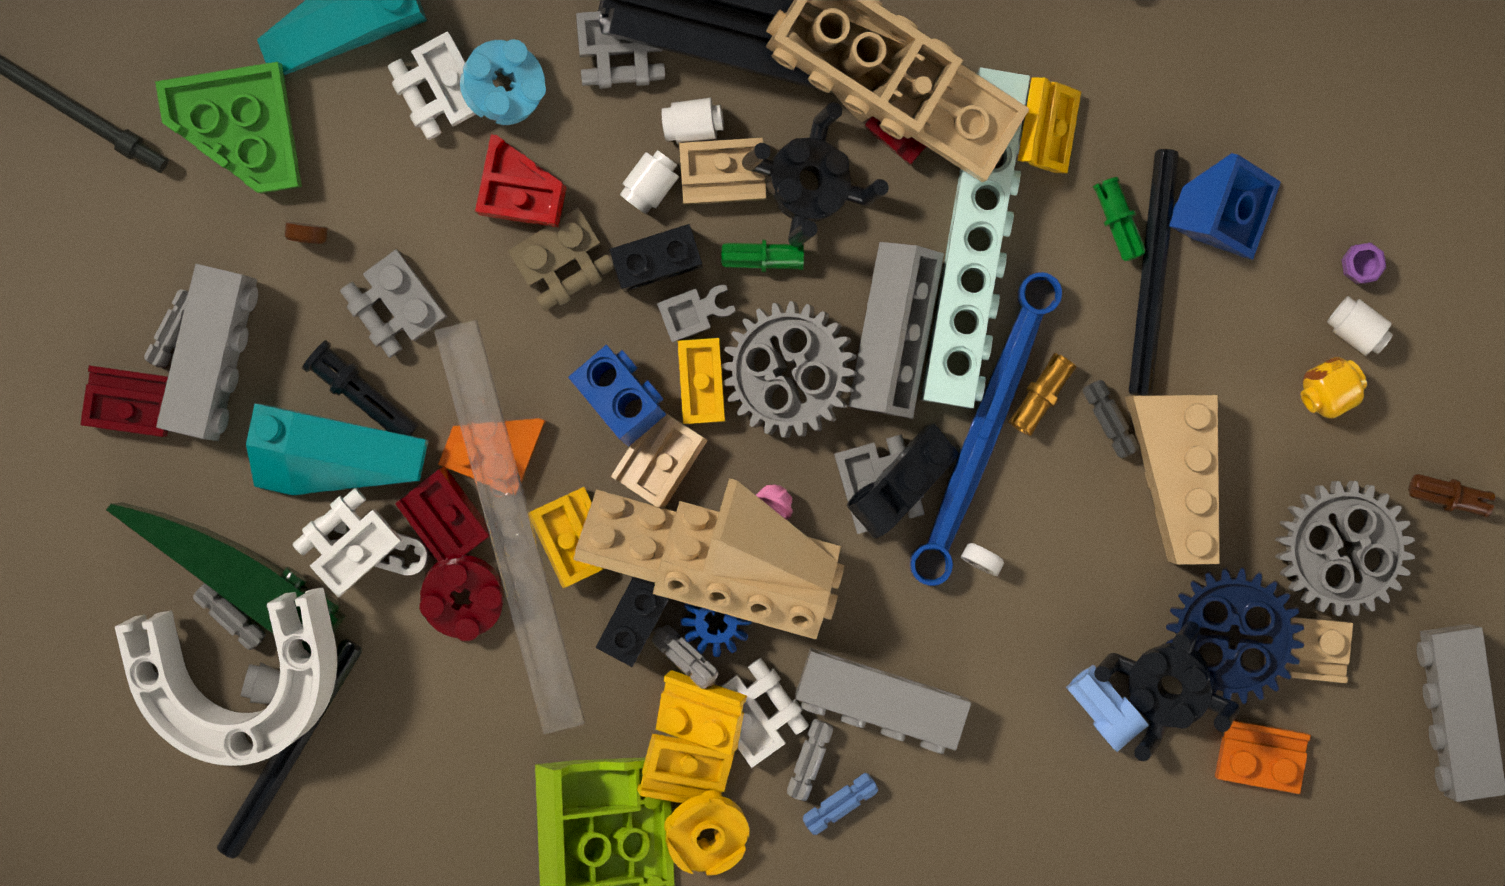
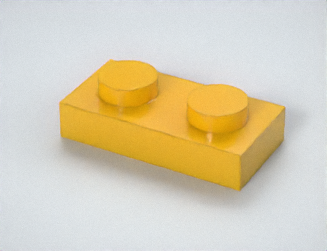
M720 339L677 341L683 424L724 422Z

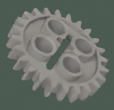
M793 301L789 302L786 313H784L782 306L778 303H772L771 316L763 309H757V323L744 318L742 321L747 332L745 334L732 332L734 339L739 342L737 348L725 347L724 349L728 354L734 356L733 362L721 365V368L732 371V377L722 382L723 385L735 387L736 389L727 398L728 401H741L743 403L737 411L738 416L744 417L750 413L753 414L749 424L751 427L757 428L765 421V434L773 435L778 425L781 437L785 438L790 437L792 427L795 428L798 436H806L807 424H810L815 431H821L822 423L820 418L824 417L834 422L836 417L832 411L833 406L847 407L845 401L840 398L842 392L854 393L855 390L845 383L846 378L858 375L857 371L847 368L846 363L857 358L856 354L843 351V348L851 342V339L846 336L836 337L842 327L840 323L835 322L826 326L829 319L828 313L822 311L813 319L814 306L809 304L805 305L801 314H799L798 304ZM802 330L806 334L807 344L801 352L794 353L790 346L791 337L796 332ZM775 336L779 340V346L784 359L797 365L792 370V375L798 386L804 391L807 397L806 403L800 401V395L794 380L782 375V372L787 369V365L772 343V338ZM767 350L770 355V364L767 369L758 372L754 365V358L760 351ZM820 367L825 373V383L821 388L813 390L809 386L808 377L812 370ZM783 386L789 395L788 402L783 408L776 409L772 402V395L777 388Z
M1331 481L1330 493H1328L1323 485H1316L1315 499L1308 494L1302 493L1300 498L1304 507L1302 509L1295 506L1288 507L1290 513L1295 517L1293 522L1280 521L1279 523L1289 531L1287 536H1280L1275 539L1276 542L1286 545V551L1275 555L1276 559L1288 561L1289 564L1280 571V574L1282 576L1295 577L1288 587L1291 591L1305 589L1300 599L1302 602L1308 604L1317 597L1315 609L1324 612L1331 603L1332 614L1336 616H1341L1345 605L1349 614L1353 616L1359 615L1360 604L1366 610L1373 612L1375 611L1374 598L1389 603L1390 598L1386 590L1388 588L1402 590L1400 583L1395 579L1397 575L1410 576L1411 574L1408 569L1401 566L1403 560L1415 559V555L1404 551V545L1414 542L1415 538L1403 536L1401 532L1411 523L1408 520L1395 519L1402 509L1401 506L1385 507L1390 497L1387 493H1381L1373 498L1375 486L1365 485L1359 493L1358 481H1349L1344 492L1340 481ZM1358 509L1363 514L1364 524L1360 530L1353 532L1348 525V517L1351 512ZM1332 513L1336 517L1335 522L1338 532L1329 520V515ZM1316 526H1321L1326 534L1325 542L1319 548H1314L1309 541L1310 532ZM1342 540L1349 541L1352 544V547L1347 549L1348 556L1338 554V549L1343 547ZM1375 548L1379 552L1380 562L1375 569L1368 570L1365 566L1364 558L1370 549ZM1337 564L1342 572L1341 580L1335 586H1329L1325 578L1326 571L1330 566ZM1352 565L1360 574L1361 581L1358 583L1354 580L1355 575Z

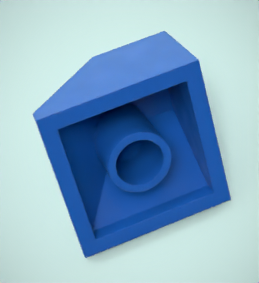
M1231 153L1183 186L1180 197L1174 206L1169 226L1191 239L1253 260L1281 181L1240 155Z

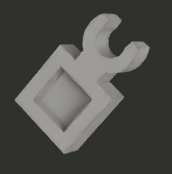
M726 285L715 286L709 291L707 297L701 300L697 290L693 289L657 303L672 343L711 329L707 319L708 316L728 317L736 311L734 305L720 309L715 304L716 297L728 291Z

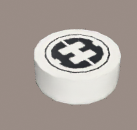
M973 543L967 544L961 555L965 562L993 576H998L1004 565L1001 557Z

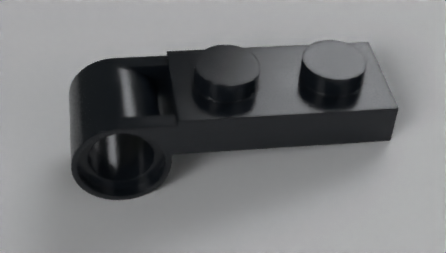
M935 423L927 425L876 481L867 484L851 497L847 507L873 538H879L889 532L912 509L959 456V453Z

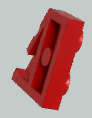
M491 134L475 212L480 216L559 228L567 187L524 154H521L507 144L502 138Z

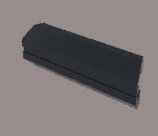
M600 0L598 11H600L599 24L601 34L818 89L808 81L810 75L796 66L794 70L782 66L772 58L774 52L766 47L772 35L766 32L768 26L777 12L781 10L786 13L794 0Z

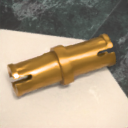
M1054 353L1036 383L1031 382L1026 390L1029 393L1008 421L1009 424L1020 432L1032 436L1038 423L1050 406L1055 407L1059 401L1057 396L1067 379L1077 368L1076 365L1064 356Z

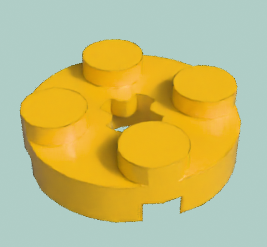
M706 791L702 795L686 800L666 818L664 823L666 831L665 841L673 862L687 873L693 874V871L706 872L707 876L721 874L735 866L742 859L746 851L745 843L750 829L745 815L734 801L723 797L718 791ZM708 828L715 829L713 831L715 837L709 842L706 838L697 840L701 831Z

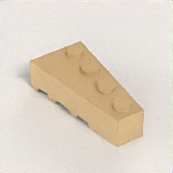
M1218 395L1125 397L1135 429V438L1141 451L1148 488H1150L1153 497L1155 514L1168 562L1177 565L1219 564Z

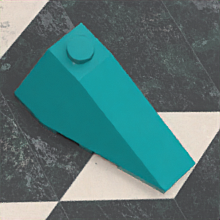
M305 0L260 36L257 42L265 63H282L283 74L287 75L427 21L420 0Z
M255 403L246 448L254 487L289 495H304L420 481L429 440L277 406Z

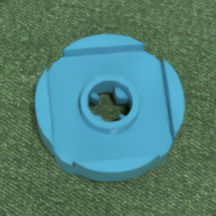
M515 39L509 41L492 40L478 46L464 64L463 73L460 77V90L468 107L481 118L486 116L489 119L496 120L495 123L501 125L516 124L525 120L533 113L546 92L545 77L540 63L527 50L524 43ZM497 73L510 78L511 84L509 86L512 88L511 91L506 92L503 86L496 87L493 84V80H496L498 77Z

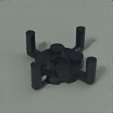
M836 102L829 103L814 117L810 137L793 139L780 149L772 160L767 159L771 153L770 147L765 143H758L742 159L744 169L767 176V187L770 195L773 194L782 213L792 219L788 242L793 247H800L815 236L818 229L814 222L833 215L844 205L846 200L863 206H870L889 190L888 183L883 179H877L866 188L851 184L848 157L844 152L837 150L826 142L829 126L842 115V107ZM801 171H810L817 177L818 187L816 190H808L801 184L799 178Z
M1187 622L1174 637L1173 643H1165L1149 649L1137 661L1117 653H1110L1094 671L1095 678L1100 682L1108 681L1116 671L1130 676V702L1138 712H1141L1146 718L1151 720L1146 735L1134 751V755L1139 761L1144 762L1150 759L1160 745L1166 727L1187 728L1199 720L1209 709L1218 713L1214 719V727L1220 732H1226L1240 713V707L1236 702L1215 694L1214 676H1211L1209 669L1205 665L1207 662L1202 655L1194 650L1200 633V627L1195 622ZM1164 676L1177 678L1182 684V693L1171 694L1167 692L1162 685V678Z

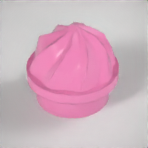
M766 485L756 494L757 497L786 520L790 519L793 513L791 508L792 496L787 492V489L780 485Z

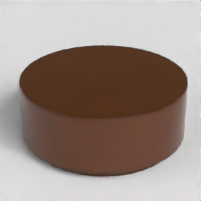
M286 222L284 237L291 241L324 244L327 241L328 227Z

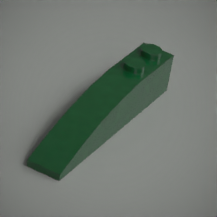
M124 502L111 503L106 509L107 512L271 633H273L267 603L285 593L296 592L298 598L310 590L305 586L307 579L290 567H286L283 570L249 548L205 527L166 513ZM325 593L334 633L346 616L338 610L341 606L339 602ZM297 606V613L300 622L303 625L300 606ZM302 640L304 649L311 654L310 645Z

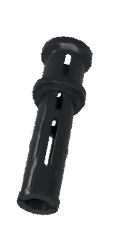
M327 340L323 341L302 366L304 371H312L330 386L329 391L333 395L340 396L343 394L386 431L411 436L419 426L417 422H414L390 402L388 398L360 377V370H358V366L355 363L348 364L330 349L331 343ZM323 362H325L326 364H328V365H329L332 369H334L337 373H335L333 370H331V369H330L327 365H325ZM352 384L354 387H356V388L359 390V392L356 391V390H355L352 386H350V385ZM365 397L369 398L372 402H374L378 407H380L384 412H386L390 417H392L393 420L386 416L382 411H380Z

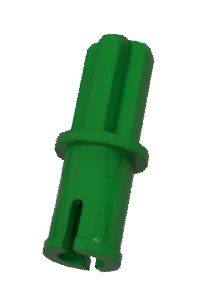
M1113 177L1102 181V185L1101 183L1094 185L1093 189L1096 191L1107 219L1104 222V226L1110 227L1122 259L1130 261L1141 257L1146 249L1133 219L1136 212L1135 210L1130 211L1119 183V177Z
M762 239V243H724L721 248V263L723 267L761 268L763 273H766V268L803 270L804 244L800 247H793L790 244H766V239Z

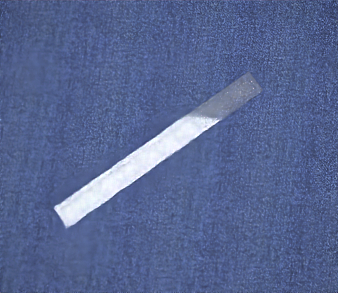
M478 320L434 330L543 734L584 725L585 718Z

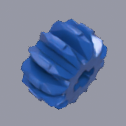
M688 603L685 604L684 607L696 614V617H683L681 625L696 627V629L685 635V639L687 642H690L700 636L702 640L697 647L699 653L705 651L709 642L714 643L713 656L720 657V643L725 642L728 650L734 653L737 651V647L731 637L735 636L742 641L748 639V634L744 630L737 628V625H750L752 621L724 614L723 621L728 626L723 630L719 626L715 632L708 628L710 621L705 616L709 612L715 615L716 611Z

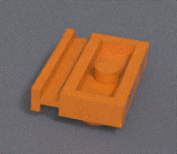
M1235 720L1230 729L1224 732V736H1222L1215 778L1300 794L1307 759V744L1310 741L1311 735L1300 731Z

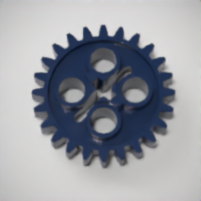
M1227 567L1223 568L1221 580L1218 581L1209 571L1205 574L1207 585L1204 587L1199 582L1193 580L1190 584L1195 594L1191 596L1181 592L1178 595L1185 604V607H1172L1170 609V612L1179 618V621L1168 623L1166 629L1178 634L1187 622L1192 621L1197 623L1199 627H1206L1212 630L1228 632L1232 625L1240 626L1239 631L1241 634L1271 636L1273 642L1270 644L1251 639H1240L1238 645L1234 646L1230 644L1231 640L1228 636L1199 634L1194 650L1200 654V647L1208 642L1215 643L1221 647L1223 651L1222 660L1217 663L1207 662L1205 665L1209 669L1211 676H1214L1215 693L1217 690L1223 691L1224 698L1230 700L1233 693H1238L1241 702L1246 704L1248 692L1254 691L1256 696L1262 700L1264 699L1263 686L1266 684L1277 692L1280 687L1275 677L1279 675L1289 680L1292 677L1291 672L1285 666L1286 663H1300V658L1293 654L1291 649L1304 647V641L1293 637L1294 633L1304 630V624L1291 622V618L1300 612L1299 607L1286 609L1284 606L1291 594L1287 592L1277 597L1274 592L1278 581L1274 580L1266 587L1261 585L1262 572L1260 571L1252 581L1247 580L1244 567L1240 569L1237 578L1231 577ZM1211 601L1222 602L1228 610L1226 620L1217 623L1210 621L1205 615L1206 604ZM1258 606L1265 608L1271 616V622L1264 628L1253 627L1247 620L1249 609ZM1174 638L1168 640L1166 643H1173ZM1249 648H1256L1263 652L1266 657V663L1259 669H1250L1244 665L1242 653Z

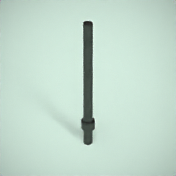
M0 55V75L114 145V150L126 158L132 159L134 157L158 173H161L166 168L169 159L143 144V138L129 129L122 131Z

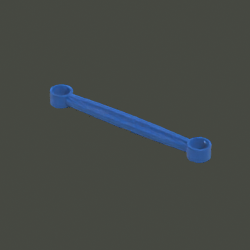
M1034 273L1024 279L1019 286L1018 301L1022 308L973 418L948 482L928 542L917 547L910 557L911 573L922 584L928 586L939 585L945 582L952 572L953 562L949 549L974 497L1003 427L1042 318L1045 314L1053 311L1059 305L1062 298L1060 283L1054 276L1048 273ZM1033 280H1046L1054 289L1055 298L1045 309H1035L1026 299V286ZM931 549L939 551L944 556L946 563L943 575L934 580L922 577L917 572L915 565L919 555Z

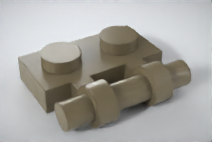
M579 207L560 218L559 228L547 226L507 250L530 287L543 279L546 281L550 289L536 297L544 311L557 303L560 306L571 300L570 295L590 283L592 286H595L603 281V275L615 269L607 254L592 262L587 254L601 245ZM577 260L581 270L560 281L556 272Z

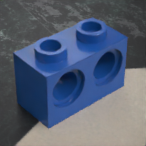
M605 345L568 378L615 435L629 447L667 415L658 405L664 398L648 380L641 385L632 374L638 367L623 350L615 354ZM609 369H615L616 378L614 382L609 386L601 387L599 383L601 375ZM633 400H642L640 413L635 417L627 418L625 416L626 406Z

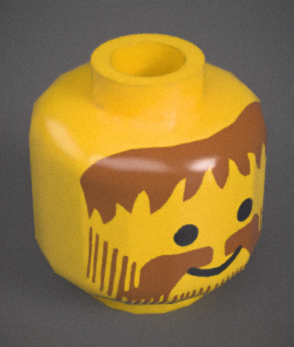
M1334 357L1305 373L1303 378L1304 390L1301 391L1300 395L1305 407L1310 412H1318L1321 416L1331 419L1340 416L1362 402L1367 381L1364 373L1354 361H1346L1343 358Z

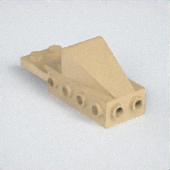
M794 0L786 13L781 10L777 12L766 30L767 33L772 35L766 47L774 52L772 58L776 62L791 70H794L796 66L810 75L808 81L813 86L826 93L832 91L859 121L863 122L873 116L881 121L880 128L897 139H902L903 136L907 139L913 137L981 182L987 181L1029 111L1028 107L962 65L963 59L955 55L953 49L946 43L935 38H929L920 32L917 25L911 20L900 15H894L883 8L879 0Z
M730 478L720 512L679 501L677 511L675 512L596 489L573 559L654 582L653 594L812 639H817L823 618L832 619L838 595L831 594L830 592L831 588H839L845 565L837 563L841 546L807 537L739 481Z

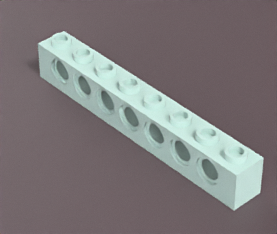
M980 67L977 72L979 76L1027 107L1030 89L1028 88L1029 75ZM1022 123L1002 154L1004 158L1003 165L1000 168H994L987 181L981 182L960 168L921 395L922 401L969 409L974 408L975 401H982L986 377L979 376L982 359L989 360L993 336L986 335L989 318L996 319L1000 295L993 294L996 277L1003 278L1007 253H1001L1000 249L1003 236H1010L1014 212L1007 211L1010 195H1017L1021 171L1014 170L1016 156L1019 154L1023 131L1021 129ZM985 188L994 192L997 198L994 209L984 210L977 205L975 201L977 190ZM980 229L987 233L990 239L987 250L976 251L971 248L968 242L970 231ZM967 270L976 271L982 277L983 285L977 293L966 291L961 284V276ZM967 311L974 316L976 326L971 334H962L955 328L954 318L958 312ZM953 352L963 353L969 361L968 370L962 376L954 375L948 370L947 359Z

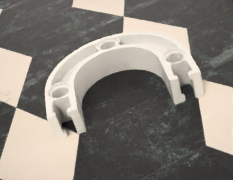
M323 588L308 590L298 598L296 592L285 593L267 603L279 656L280 678L276 693L267 708L253 713H239L224 709L211 702L197 689L185 667L172 611L156 613L149 619H146V615L134 616L115 626L131 693L148 723L163 739L181 752L204 762L227 766L247 765L268 759L307 733L325 711L333 693L337 673V650ZM297 606H300L303 625L301 624L297 613ZM302 640L310 645L311 654L304 649ZM152 663L157 667L159 674L154 671ZM245 733L251 737L253 744L246 739Z

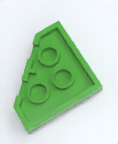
M272 62L155 81L162 123L192 143L198 150L221 167L226 168L251 189L263 194L302 187L282 63Z

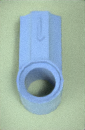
M1092 665L1072 679L1066 688L1095 721L1093 725L1118 752L1149 725L1125 697L1121 698L1109 681L1100 682L1095 678L1094 671L1096 667Z

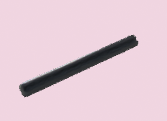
M1158 149L1154 156L1144 246L1146 250L1143 255L1129 382V393L1136 396H1151L1153 393L1171 231L1169 224L1172 219L1179 158L1178 151L1172 149Z
M348 639L341 641L336 649V681L325 711L307 733L270 758L217 845V850L226 857L234 859L239 856L360 657L362 648L358 644Z

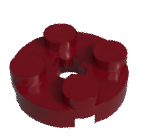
M462 555L461 558L440 560L431 567L424 578L420 590L419 610L428 623L438 632L462 641L474 640L478 635L492 628L501 615L504 604L501 579L497 571L490 564L474 556ZM464 589L471 592L469 600L472 603L459 605L454 602L455 597L451 594L453 591L461 593Z

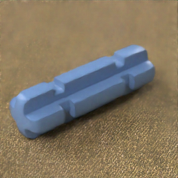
M864 773L853 780L854 785L851 787L846 785L820 803L821 807L819 809L814 807L804 814L803 822L813 835H817L828 827L827 823L830 821L835 823L861 805L860 801L863 798L867 801L877 794L878 786L868 773Z

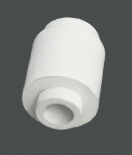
M712 98L671 103V107L662 108V124L666 142L676 140V143L679 144L717 139V131L724 130L721 105L713 106Z
M658 150L653 156L645 152L622 183L625 188L620 193V196L647 214L651 207L657 208L679 178L673 172L677 164Z
M1349 296L1340 303L1327 321L1328 324L1334 327L1333 333L1364 356L1371 351L1379 354L1393 336L1388 331L1392 324L1389 320L1362 300L1354 301Z

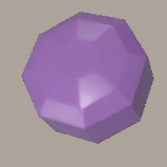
M1372 243L1351 246L1341 259L1344 276L1355 284L1377 281L1386 269L1384 252Z

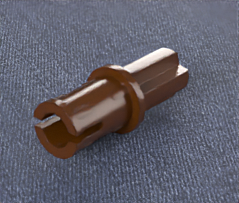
M1415 474L1408 486L1411 498L1442 505L1445 511L1452 512L1454 509L1487 518L1494 509V505L1486 503L1487 500L1495 501L1494 492L1463 486L1457 479H1452L1448 482Z

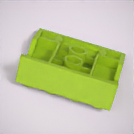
M645 758L572 760L535 764L540 886H675L674 862L666 845V831L664 828L666 818L672 814L671 801L639 795L637 788L641 784Z

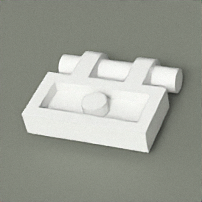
M448 31L411 51L419 65L418 67L408 71L402 59H398L388 65V69L394 78L392 85L398 95L402 94L412 111L410 118L416 128H421L427 140H431L442 133L435 121L437 116L445 113L450 124L454 127L476 115L468 107L462 96L460 77L466 62ZM425 80L428 81L437 98L426 104L417 87Z
M354 488L344 498L342 496L336 498L330 504L332 509L316 523L311 521L302 529L304 534L292 544L302 556L308 553L314 546L322 555L310 567L337 597L342 596L403 541L375 509L370 511L363 519L357 515L355 510L366 501L364 495L357 488ZM343 521L350 530L333 544L327 535Z
M762 658L757 659L748 666L756 678L753 684L746 687L737 674L720 686L747 695L742 711L744 716L738 750L751 768L786 744L778 732V728L788 723L795 735H797L809 726L800 713L803 710L796 699L791 700L779 683L781 678L775 669L770 670ZM766 692L778 709L769 718L756 701V698Z

